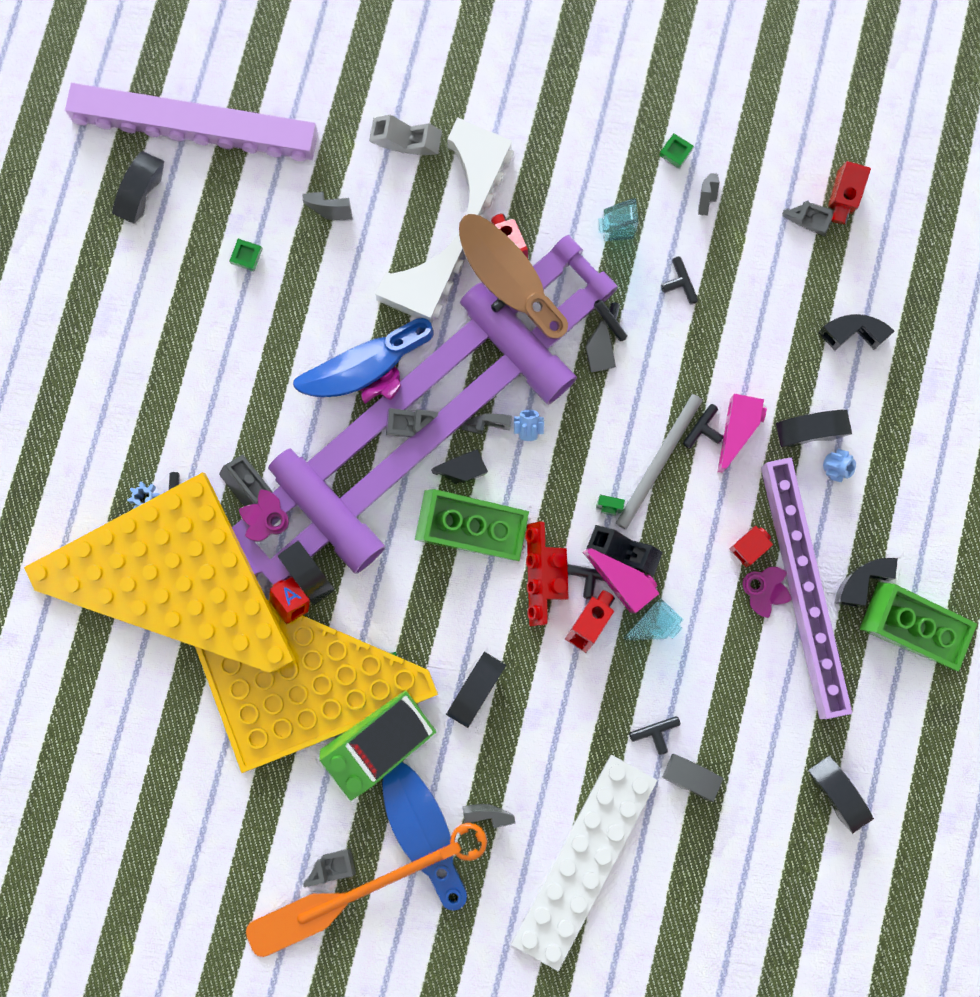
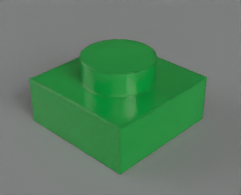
M673 133L660 151L659 156L680 169L692 152L694 145Z
M238 238L229 262L232 265L254 272L263 248L260 245Z
M600 494L596 508L601 509L603 514L616 516V512L621 513L623 511L625 500Z

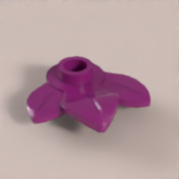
M393 367L380 379L359 390L362 392L363 402L366 404L379 394H382L388 400H392L401 387L399 370Z
M267 490L259 491L258 504L247 505L239 509L242 519L250 525L245 534V537L250 540L262 541L271 534H281L288 528L289 518L281 510L280 500L276 495ZM280 518L281 523L278 526H273V519Z
M768 567L762 572L753 571L744 577L742 582L743 590L750 596V606L758 615L769 618L772 604L779 605L791 601L788 589L781 583L787 575L785 570L779 567ZM754 579L760 582V586L757 589H753L750 585Z

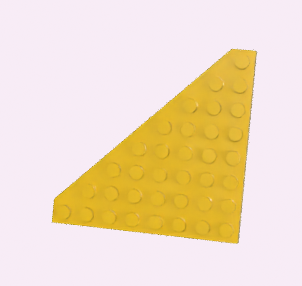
M202 472L24 567L33 589L37 592L271 673L296 660L206 473Z
M269 600L267 601L296 659L295 661L270 673L195 647L241 773L346 732L405 690L408 691L416 704L438 695L429 670L303 615L286 625Z

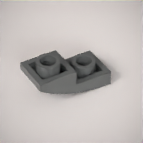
M676 754L671 755L662 776L663 779L679 788L689 790L709 802H714L723 780L721 776Z

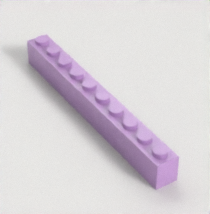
M71 83L65 112L72 122L79 125L91 123L103 129L115 127L127 133L139 131L145 132V134L151 137L163 135L169 136L176 141H184V139L193 140L200 145L212 143L218 144L219 147L224 149L236 147L242 148V150L248 153L260 151L266 152L273 157H281V155L290 156L297 161L313 160L318 135L316 123L77 83Z
M792 457L766 462L761 467L784 569L787 572L786 578L819 718L829 719L852 714Z

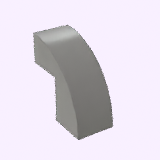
M390 114L373 118L369 142L406 154L436 155L439 151L442 131L430 123L410 126Z

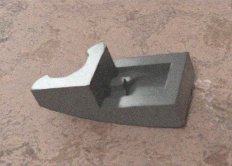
M710 173L702 183L698 215L708 216L710 202L717 201L720 184L717 173Z
M324 192L302 194L303 203L327 220H353L349 197L325 200Z
M809 200L802 202L803 205L789 210L787 208L783 210L782 216L822 236H826L834 210L814 203L810 204Z
M600 320L598 327L592 336L586 341L587 345L585 346L590 372L616 367L607 324L604 320Z
M389 408L386 435L412 438L438 416V412Z
M494 413L483 414L467 420L463 424L462 430L483 435L485 425L510 430L512 416Z
M490 804L462 806L465 823L492 818L493 828L516 823L512 813Z
M351 848L322 855L314 864L315 867L308 879L304 881L303 886L306 888L356 875Z

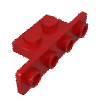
M539 521L527 524L525 533L527 541L526 565L528 567L527 592L529 599L527 615L529 626L548 624L547 600L569 599L567 548L546 547L545 522Z

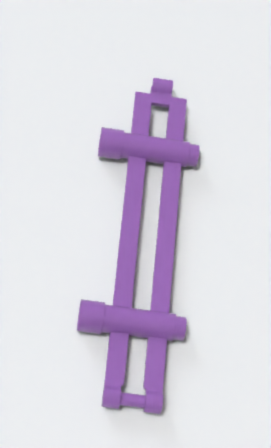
M566 235L559 240L552 250L533 266L541 280L543 290L563 274V269L569 265L588 284L587 287L576 291L558 307V310L565 316L568 322L566 333L595 309V301L600 299L605 302L618 289V286L604 271L598 273L581 255L583 249L570 235ZM482 282L473 286L460 301V304L466 309L467 315L471 320L400 381L401 387L392 400H388L383 396L308 462L289 448L270 463L268 469L276 477L275 481L280 485L272 493L280 500L281 510L287 514L295 506H298L312 523L271 559L255 541L245 537L250 525L243 519L234 525L232 529L256 578L260 573H263L273 585L280 580L285 581L289 578L291 574L277 555L298 540L311 557L330 542L335 547L334 551L354 574L364 570L378 558L386 546L357 517L520 374L527 379L526 383L547 405L565 393L575 382L577 376L557 355H553L548 350L562 337L550 339L537 326L530 331L516 316L519 311L508 305H505L498 313L494 312L491 309V305L498 298ZM551 322L549 325L550 329L556 331L557 324ZM489 338L504 355L440 410L434 420L412 438H408L346 494L339 498L324 481L386 428L388 409L407 410ZM280 518L273 519L272 525L274 526Z

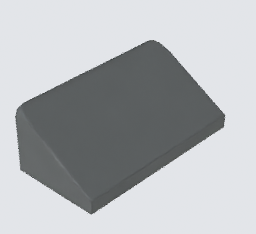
M243 454L225 464L219 473L223 481L244 506L258 504L260 490L273 492Z

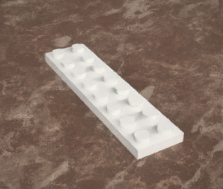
M610 754L511 943L512 946L553 969L560 970L645 806L657 779Z

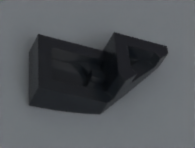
M478 449L431 469L433 474H440L450 479L456 485L459 482L465 483L488 473Z

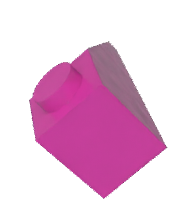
M733 394L730 398L717 472L723 473L760 425V422L765 421L767 408L763 407L764 399Z
M592 548L582 552L629 613L638 612L659 594L656 590L657 583L650 575L647 574L645 576L644 573Z

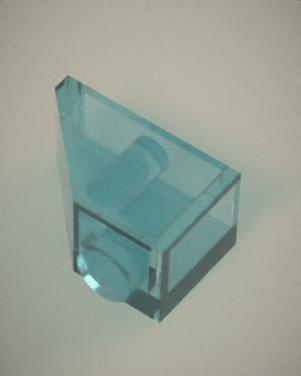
M629 199L603 209L602 218H598V232L603 233L604 241L634 238L638 226L636 199Z
M660 598L623 638L626 641L665 640L668 636L673 639L682 630L679 624L684 619Z

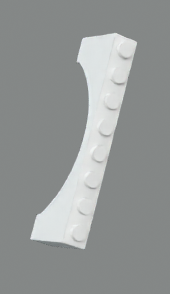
M457 118L447 139L448 149L455 152L466 175L469 188L467 214H476L484 218L482 213L485 207L490 208L494 199L493 189L495 185L500 186L505 174L502 170L505 164L509 165L515 151L512 150V140ZM459 232L451 243L431 260L402 272L391 274L385 271L375 293L376 300L415 318L428 319L432 324L434 317L438 319L444 307L441 302L444 296H449L452 291L454 282L451 281L454 274H459L464 264V260H462L464 251L461 246Z

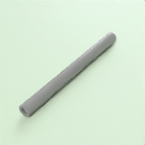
M692 394L616 521L619 527L625 530L628 528L703 400L699 396Z

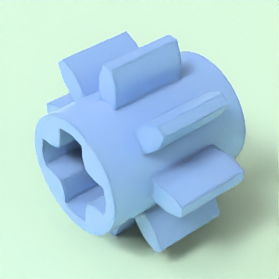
M535 410L521 411L520 417H514V434H519V438L524 441L536 440L538 434H544V417H539V413Z
M837 449L836 453L831 452L826 456L823 468L827 472L826 475L831 476L830 480L842 482L843 478L848 479L854 474L856 462L853 456L849 455V451Z
M140 482V487L136 489L130 488L133 493L132 497L127 499V501L132 504L135 503L134 508L144 504L140 501V499L144 498V494L149 496L145 498V503L160 494L153 493L156 489V486L153 484L147 488L143 482Z

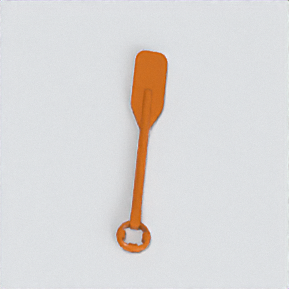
M461 824L453 831L449 845L346 893L310 894L264 915L247 926L246 936L251 949L257 956H269L325 930L349 903L453 855L462 860H475L482 856L486 850V834L476 824ZM471 828L477 831L475 836L478 842H482L479 851L476 848L473 851H469L468 856L460 852L462 849L459 842H455L458 833L463 835Z

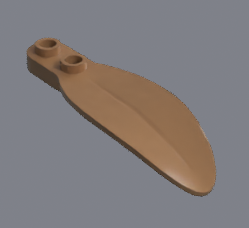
M476 214L465 215L459 223V237L465 256L477 277L498 299L511 308L525 313L546 337L550 339L562 337L568 329L567 319L551 300L545 296L541 280L528 258L505 233L490 221ZM535 302L539 303L541 306L539 312H536L533 309V304ZM551 322L557 324L556 331L550 329L549 325Z

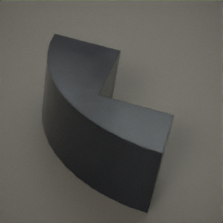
M144 151L138 154L129 166L119 186L112 209L113 215L133 224L144 215L147 194L162 180L164 160Z
M852 314L830 321L822 327L818 334L836 351L857 332L875 350L895 331L877 318Z
M847 410L812 413L776 422L781 447H795L811 441H832L852 434Z
M595 525L586 548H592L651 576H654L663 554L662 551L652 545L633 541L614 529Z
M299 540L277 555L313 605H316L335 591Z
M881 558L854 569L841 583L834 604L859 608L866 606L869 578L884 581L896 579L898 558Z
M484 651L446 715L469 728L506 667V664Z
M830 756L808 770L814 784L829 799L838 819L852 834L874 819L855 786Z

